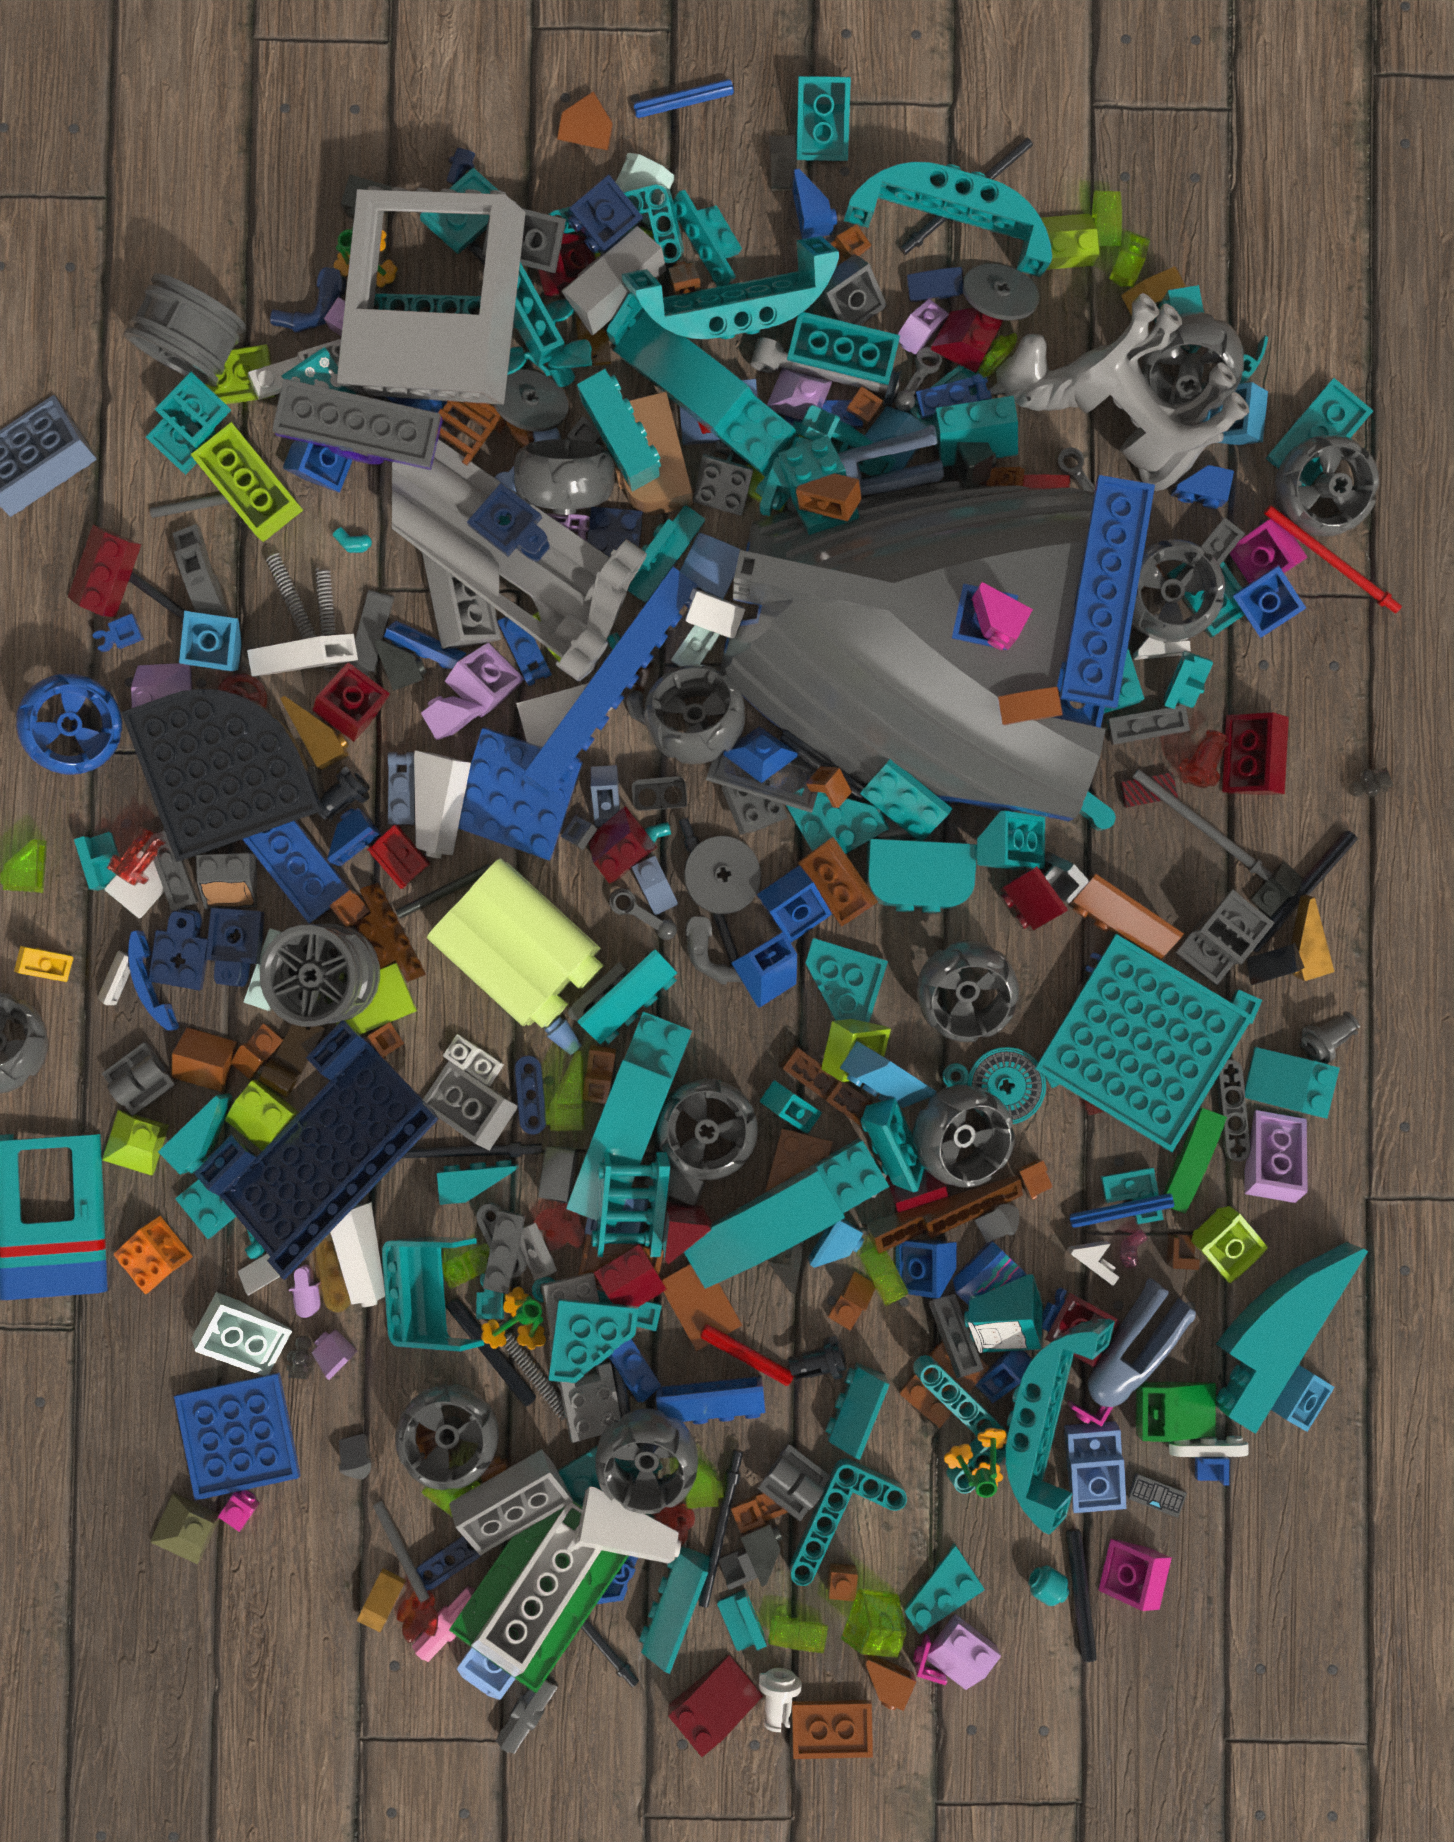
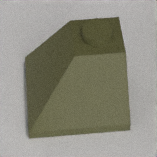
M173 1493L150 1542L198 1565L220 1519L218 1517L219 1513Z

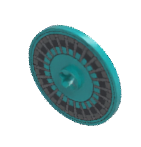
M998 1047L989 1050L975 1061L969 1072L967 1085L983 1088L999 1098L1007 1107L1013 1119V1124L1023 1122L1035 1114L1041 1106L1046 1093L1045 1075L1034 1069L1038 1062L1029 1053L1018 1048ZM1005 1079L1009 1083H1014L1010 1087L1009 1092H1005L1002 1088L999 1089V1086L1003 1085V1080ZM975 1108V1110L983 1117V1114H984L985 1112H984V1111H981V1110H977V1109Z

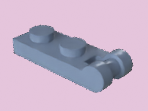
M397 752L388 753L389 825H416L415 752H407L406 755H398ZM398 765H407V772H398Z

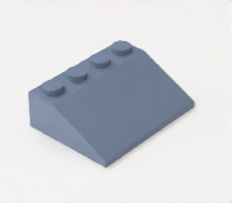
M52 395L0 430V507L10 517L22 511L26 506L97 460L90 446L55 395Z

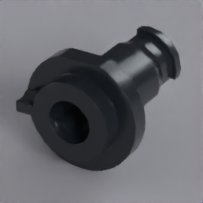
M346 765L340 767L335 772L338 781L324 792L323 796L319 799L323 811L318 814L323 819L328 817L332 821L333 816L342 812L355 800L365 803L370 798L368 792L370 787L367 781L358 771L348 768Z
M837 1335L824 1338V1347L804 1352L797 1357H788L792 1376L795 1375L796 1382L802 1378H813L827 1373H831L835 1380L843 1377V1370L847 1369V1363Z

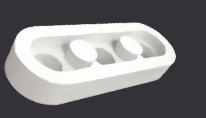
M1227 1436V1440L1205 1437L1200 1438V1440L1188 1439L1169 1442V1454L1177 1457L1247 1456L1249 1452L1248 1442L1243 1441V1437Z

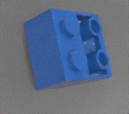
M784 932L732 962L733 967L758 1008L796 985L797 953Z

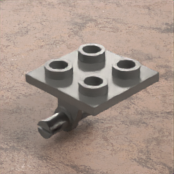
M717 441L715 452L729 455L728 459L723 460L703 454L693 502L742 516L754 468L734 463L735 457L743 458L725 443Z

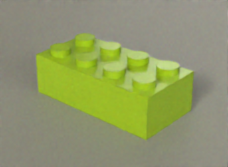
M232 422L191 454L193 459L262 542L266 541L303 511Z

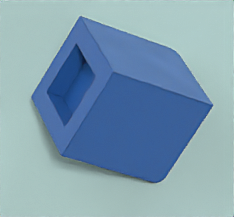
M1195 1457V1479L1197 1481H1219L1222 1485H1229V1458Z

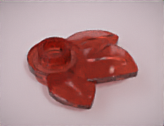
M562 1203L557 1209H545L534 1221L539 1230L547 1231L546 1244L549 1251L560 1249L567 1242L579 1248L584 1240L585 1231L580 1223L581 1215L571 1211L573 1213L571 1220H566L563 1217V1213L568 1210L566 1209L568 1203Z
M680 1504L674 1507H664L659 1513H654V1520L679 1532L678 1540L681 1541L682 1546L688 1538V1530L695 1523L694 1511L688 1505ZM683 1516L686 1518V1521H679L677 1518Z
M428 1590L430 1598L420 1603L414 1591L410 1599L403 1601L398 1608L396 1619L399 1622H403L402 1634L407 1643H412L421 1631L432 1637L436 1635L438 1613L433 1608L435 1604L434 1596Z

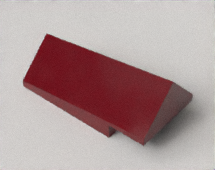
M666 1202L662 1246L667 1264L671 1263L711 1231L712 1220L705 1213V1208L702 1205L693 1206L686 1203Z

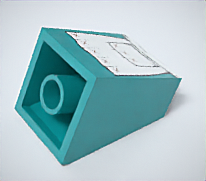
M1033 1274L1023 1276L969 1300V1311H965L964 1315L965 1325L970 1327V1337L976 1343L979 1353L1042 1349L1043 1303Z

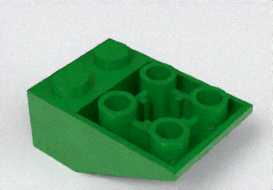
M1144 1381L1136 1389V1435L1142 1441L1171 1442L1215 1436L1216 1383Z

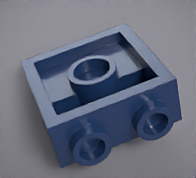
M610 175L606 176L573 204L567 212L570 216L567 219L570 226L576 232L581 230L587 237L585 243L593 253L598 251L600 255L621 239L624 234L643 218Z
M591 507L587 542L608 557H610L613 550H617L625 538L640 548L643 511Z

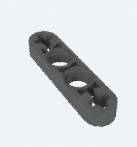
M1228 1059L1217 1077L1220 1114L1227 1117L1222 1130L1223 1149L1229 1159L1240 1162L1248 1158L1250 1154L1243 1070L1239 1062ZM1228 1064H1230L1231 1068H1235V1073L1231 1074V1082H1237V1086L1228 1085L1224 1087V1082L1229 1083V1076L1223 1073V1069H1227ZM1229 1090H1235L1239 1096L1238 1101L1233 1105L1228 1104L1225 1100V1095ZM1232 1116H1237L1241 1120L1240 1128L1235 1131L1230 1130L1228 1127V1120ZM1229 1134H1242V1138L1237 1137V1144L1243 1147V1151H1239L1238 1156L1236 1153L1231 1152V1148L1235 1147V1139H1229Z

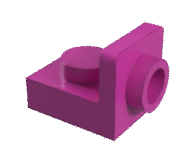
M237 1491L232 1494L218 1517L240 1532L260 1503L255 1500V1495L250 1491Z

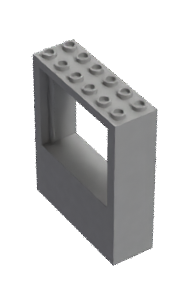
M369 186L368 190L357 189L337 374L338 384L363 396L504 405L525 221V211L517 205V202L506 196L505 192L492 190L490 194H482L480 191L471 189L466 190L465 193H457L451 189H441V192H432L426 188L408 191L401 187H393L392 191L375 186ZM384 211L490 215L479 315L373 309Z

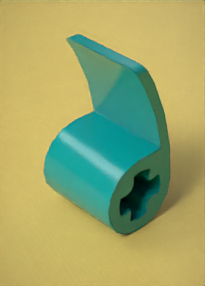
M1266 335L1258 343L1255 359L1249 355H1244V371L1242 372L1239 384L1245 383L1260 364L1268 342Z

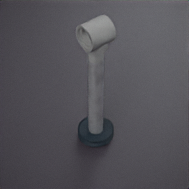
M769 338L757 339L750 364L754 369L764 373H774L775 370L779 371L781 367L858 388L864 387L870 391L886 394L884 405L888 403L891 407L894 397L899 390L901 371L895 372L893 368L889 384L886 385L788 361V353L784 352V347L779 342Z

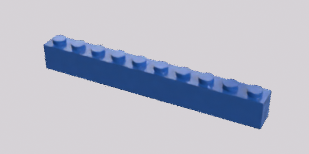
M671 568L521 777L522 780L546 797L551 791L555 794L565 781L561 776L566 770L572 772L580 760L576 755L581 749L587 751L595 739L591 736L596 728L600 731L609 720V717L606 715L611 707L615 710L624 699V696L621 695L624 688H632L639 678L635 674L641 666L644 669L654 657L650 654L654 646L658 648L662 646L668 637L665 634L669 626L674 628L683 616L679 613L682 607L686 606L689 608L692 600L689 597L692 589H696L698 586L695 582L676 568Z

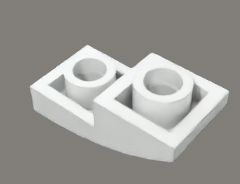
M458 1034L443 1055L450 1062L488 1086L492 1084L504 1066L502 1062Z

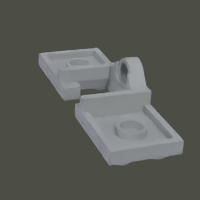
M592 1272L541 1284L550 1335H548L550 1360L558 1298L599 1302L595 1277ZM608 1361L597 1365V1371L584 1374V1377L576 1383L557 1381V1385L561 1390L569 1438L572 1443L602 1435L612 1421L615 1419L619 1421L621 1419L612 1367Z

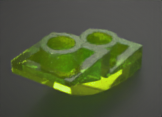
M1094 191L1092 218H1095L1099 246H1121V192Z
M1015 333L1006 337L1001 335L991 344L992 349L983 358L984 364L978 370L983 378L994 373L1011 353L1018 338Z
M487 1242L442 1263L443 1275L450 1289L486 1272L490 1253Z
M874 1247L859 1255L860 1261L872 1279L873 1286L885 1306L908 1295V1290L887 1250L878 1254Z
M772 1616L768 1643L789 1649L824 1653L828 1626L824 1623L799 1621L796 1618Z

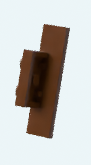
M376 883L361 888L360 892L371 913L354 923L357 931L362 933L377 953L380 969L396 961L407 983L425 976L426 973L422 964L417 958L409 938L404 933L398 917L390 906L380 884Z

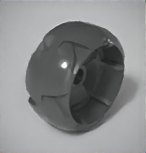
M1203 312L1179 314L1182 319V325L1170 333L1168 345L1161 350L1152 351L1142 357L1141 371L1148 385L1160 399L1172 405L1183 404L1193 400L1204 391L1209 382V379L1206 382H1201L1204 364L1224 362L1232 371L1236 383L1225 391L1226 397L1236 391L1241 381L1244 367V350L1236 331L1227 322L1214 320L1211 314ZM1180 345H1201L1207 347V351L1202 356L1196 353L1185 354ZM1160 362L1169 365H1180L1178 378L1170 376L1165 372ZM1224 401L1220 404L1213 406L1211 409H1216L1220 407L1221 405H1223Z
M1322 435L1309 438L1295 446L1281 462L1275 478L1277 488L1275 492L1276 504L1280 513L1311 536L1329 537L1341 535V533L1358 526L1369 515L1377 500L1375 493L1379 486V472L1376 463L1365 448H1362L1355 440L1349 437ZM1319 457L1324 474L1317 478L1315 486L1298 487L1302 486L1299 478L1304 466L1311 459ZM1341 460H1346L1353 474L1354 486H1352V480L1347 474L1334 473ZM1320 496L1322 498H1333L1334 503L1342 513L1334 514L1330 518H1320L1307 510L1311 508Z
M549 439L532 442L523 446L517 452L514 462V484L518 495L530 504L551 508L556 514H574L576 509L599 505L608 500L614 488L615 465L612 455L608 450L596 443L574 439Z
M1182 539L1162 540L1146 547L1143 553L1132 625L1140 632L1150 636L1151 639L1162 642L1185 641L1204 631L1216 619L1223 605L1225 581L1216 559L1196 543ZM1177 560L1186 563V567L1190 571L1181 581L1177 579L1165 581L1156 565L1162 561ZM1143 585L1157 588L1154 594V603L1161 609L1159 615L1157 613L1152 615L1146 609L1141 597ZM1204 590L1201 597L1203 601L1198 611L1183 621L1178 602L1183 598L1185 592ZM1167 591L1172 594L1170 598L1166 595Z
M685 665L675 672L664 674L653 684L645 702L644 719L651 741L665 756L669 758L676 757L678 761L684 764L711 762L724 750L729 752L738 742L745 724V708L739 688L727 674L723 676L716 668L707 665ZM690 697H708L703 705L690 704L687 706L683 702L684 699ZM665 714H683L686 733L678 732L674 727L668 728L665 726ZM725 714L717 724L709 726L707 715Z
M963 940L951 943L944 951H935L927 959L919 974L916 992L922 1015L931 1027H934L941 1035L948 1039L959 1042H976L980 1036L991 1037L1009 1023L1016 1010V1003L1019 998V984L1012 965L1001 952L994 950L990 945L983 942ZM970 967L986 968L988 972L977 982ZM938 986L955 990L959 1001L951 1013H948L947 1009L940 1006L937 1002ZM996 989L998 994L988 1006L980 1011L978 1009L974 1010L971 1002L978 998L980 990Z
M0 992V1094L23 1086L30 1075L35 1076L40 1071L46 1060L49 1045L47 1028L38 1011L24 999L20 1000L4 992ZM7 1019L16 1024L21 1023L24 1026L26 1040H7L5 1035L1 1033Z
M698 1079L680 1086L668 1097L658 1117L657 1137L662 1152H667L669 1163L676 1170L691 1178L715 1180L734 1173L749 1158L757 1139V1120L750 1102L736 1087L717 1079ZM705 1097L716 1098L725 1102L734 1111L737 1118L718 1125L716 1120L707 1117ZM683 1109L686 1114L697 1121L695 1127L696 1136L681 1147L677 1140L675 1129L677 1118ZM704 1124L707 1127L713 1126L715 1129L712 1130L713 1135L709 1137L700 1133L703 1130L701 1126ZM718 1135L731 1142H736L732 1150L725 1156L717 1160L703 1161L705 1144L714 1142Z
M968 1085L946 1087L935 1093L929 1099L926 1108L920 1110L913 1128V1144L918 1152L917 1157L921 1165L931 1175L945 1184H952L957 1187L981 1185L992 1179V1174L1003 1168L1010 1158L1015 1142V1134L1012 1129L1013 1119L1004 1103L983 1088ZM976 1108L985 1112L983 1114V1120L986 1122L985 1130L975 1132L973 1127L965 1123L968 1109ZM943 1136L949 1141L942 1143ZM971 1143L977 1146L970 1156L954 1163L960 1147H967Z
M442 1384L420 1392L402 1412L395 1432L396 1452L408 1474L422 1485L437 1490L458 1489L476 1481L489 1467L499 1441L498 1422L491 1406L476 1391L458 1384ZM445 1404L461 1407L471 1414L469 1417L471 1421L463 1424L462 1420L455 1416L444 1419L441 1407ZM419 1422L423 1426L436 1431L435 1440L438 1446L433 1449L426 1459L424 1458L426 1455L424 1452L420 1453L416 1444V1428ZM446 1430H452L454 1432V1436H452V1433L448 1435L446 1433ZM459 1439L479 1443L475 1454L463 1465H453L449 1468L448 1449L453 1448Z
M654 1409L633 1410L626 1413L619 1421L616 1419L612 1421L603 1432L598 1443L595 1458L596 1476L601 1489L611 1501L616 1499L623 1508L635 1513H659L664 1507L678 1505L692 1489L697 1475L698 1449L689 1429L677 1418L667 1417L662 1411ZM615 1457L622 1460H635V1466L640 1470L638 1476L636 1477L634 1474L624 1471L615 1461ZM676 1457L679 1461L678 1470L671 1475L666 1474L663 1478L656 1479L652 1471L658 1467L659 1458Z

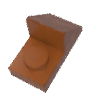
M263 1023L247 1043L240 1045L231 1064L248 1079L252 1080L264 1061L267 1062L281 1046L284 1038L269 1025Z
M854 1271L827 1315L828 1318L851 1331L863 1310L866 1311L877 1284Z

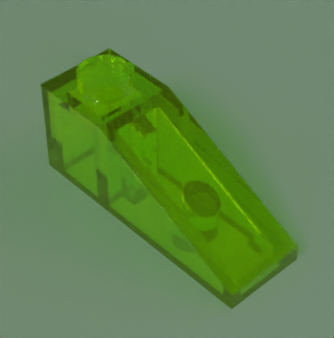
M583 1050L575 1052L551 1101L550 1109H546V1125H550V1131L584 1129V1101L582 1098Z

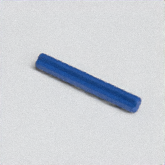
M726 79L637 101L634 103L635 115L637 118L729 96L734 92L731 79Z
M1169 1193L1070 1214V1223L1073 1228L1168 1209L1174 1207V1200L1172 1194Z

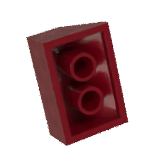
M93 524L67 598L78 606L101 616L116 617L142 544Z
M1274 712L1226 715L1223 793L1285 795L1288 716Z

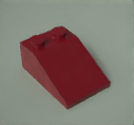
M1037 866L1024 871L1000 888V891L1003 893L1000 895V898L1008 908L1012 907L1017 913L1015 919L1022 929L1027 928L1029 931H1033L1068 911Z
M729 1653L669 1704L668 1717L697 1753L703 1757L723 1741L763 1697V1694Z

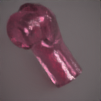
M1141 1229L1134 1232L1121 1243L1120 1259L1127 1268L1137 1266V1247L1148 1240Z

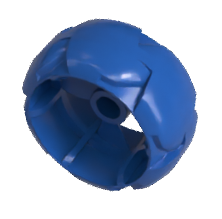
M58 674L47 677L34 684L25 693L18 706L16 732L20 744L33 761L50 771L66 775H76L92 771L108 761L120 743L123 723L119 706L111 693L91 678L77 674ZM61 693L65 712L57 714L53 723L36 722L38 718L37 713L42 704L50 697ZM86 698L94 703L101 715L102 727L100 732L83 728L80 717L76 715ZM65 717L68 720H73L74 725H70L72 729L69 731L61 726V722H64L63 719ZM59 734L66 736L75 735L85 753H80L76 756H64L53 752L46 745L54 741Z

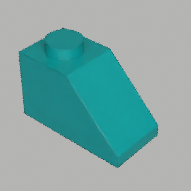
M775 1080L759 1101L778 1116L807 1134L822 1114L821 1111Z

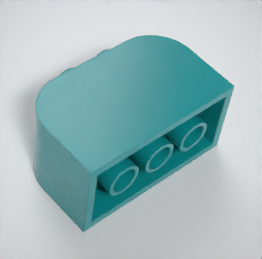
M870 839L867 842L865 883L879 904L895 906L898 912L914 911V908H922V913L940 912V909L951 908L963 903L972 894L975 886V850L977 844Z

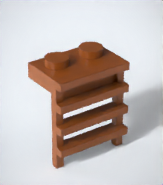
M447 401L444 408L438 412L443 420L476 441L471 448L444 429H440L439 436L467 454L462 461L466 466L493 429L500 433L505 426L504 419L499 415L494 406L487 403ZM451 408H455L483 427L485 430L481 436L449 415L448 412Z

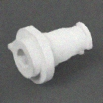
M773 1668L766 1673H760L759 1689L766 1695L765 1728L773 1732H781V1722L784 1723L785 1727L790 1728L789 1716L792 1708V1697L797 1696L801 1692V1680L792 1671L784 1668Z

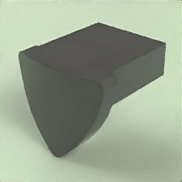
M1002 1204L975 1219L986 1242L988 1243L1007 1234L1011 1236L1016 1233L1019 1224V1210L1017 1207Z
M360 1434L339 1440L341 1459L339 1472L351 1478L364 1479L371 1471L367 1436Z

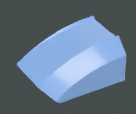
M470 1647L457 1667L462 1678L487 1696L499 1700L515 1680V1678L472 1647Z

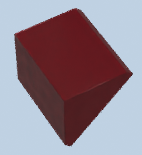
M925 1168L919 1190L916 1192L893 1185L889 1175L885 1178L889 1185L888 1188L897 1213L948 1197L945 1184L931 1175Z

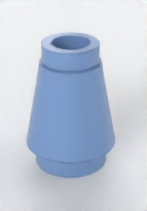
M560 1016L548 1027L544 1028L547 1033L546 1037L568 1052L569 1055L575 1053L582 1046L567 1020H563Z

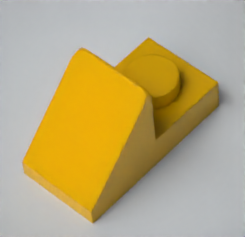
M20 946L14 972L67 982L73 956L40 948L34 949Z

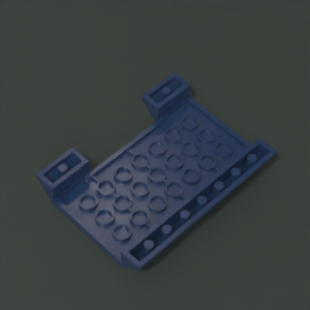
M344 1020L306 1057L320 1074L331 1081L276 1138L256 1156L236 1137L230 1135L194 1172L195 1176L208 1191L220 1196L270 1256L267 1260L268 1263L284 1280L438 1120L435 1111L367 1040Z

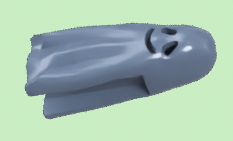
M933 425L916 432L837 453L846 469V475L859 479L861 496L897 491L937 482L944 476L942 460L865 479L861 478L859 461L937 444L936 429Z
M1152 1278L1147 1279L1143 1292L1119 1326L1088 1379L1090 1395L1095 1402L1103 1407H1114L1127 1400L1130 1394L1167 1357L1187 1327L1195 1319L1196 1312L1192 1307L1178 1298L1133 1364L1123 1359L1122 1355L1141 1332L1169 1293Z

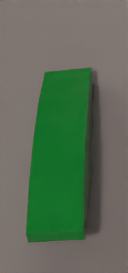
M1201 1107L1199 1108L1192 1131H1188L1181 1154L1176 1157L1163 1195L1172 1194L1174 1200V1207L1172 1209L1186 1214L1212 1158L1226 1122V1116Z

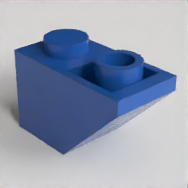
M1208 465L1179 483L1172 490L1171 496L1178 497L1180 502L1192 503L1196 501L1203 503V506L1206 508L1217 509L1228 501L1234 471Z

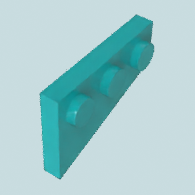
M955 1543L951 1546L949 1553L942 1562H939L935 1567L934 1572L926 1583L922 1584L904 1608V1612L919 1634L985 1590Z

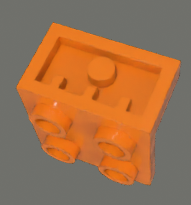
M161 1216L139 1229L114 1253L119 1264L127 1271L144 1294H148L170 1273L193 1257Z

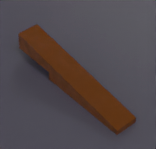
M794 1045L780 1064V1067L862 1127L861 1118L867 1105L874 1103L847 1083L841 1082L823 1071L820 1063Z
M1018 1175L866 1223L869 1239L878 1254L924 1232L932 1239L993 1210L999 1205L1006 1204L1023 1196L1021 1179Z

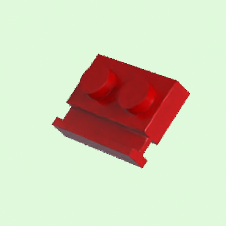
M393 825L372 847L367 849L400 889L405 888L408 883L413 881L431 864L398 825Z

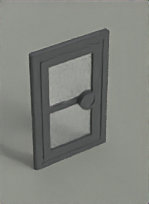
M724 751L712 761L706 777L707 781L812 813L818 792L809 791L806 782L817 769L798 755L762 783L723 755Z

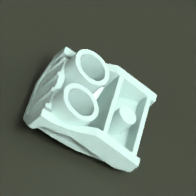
M627 153L626 160L615 183L623 193L656 184L665 185L670 190L674 181V175L662 165L640 154ZM660 189L654 190L652 194L653 201L658 205L662 204L665 199L664 193ZM633 195L630 196L628 199L638 209V198ZM648 212L641 214L643 216L641 221L652 229Z

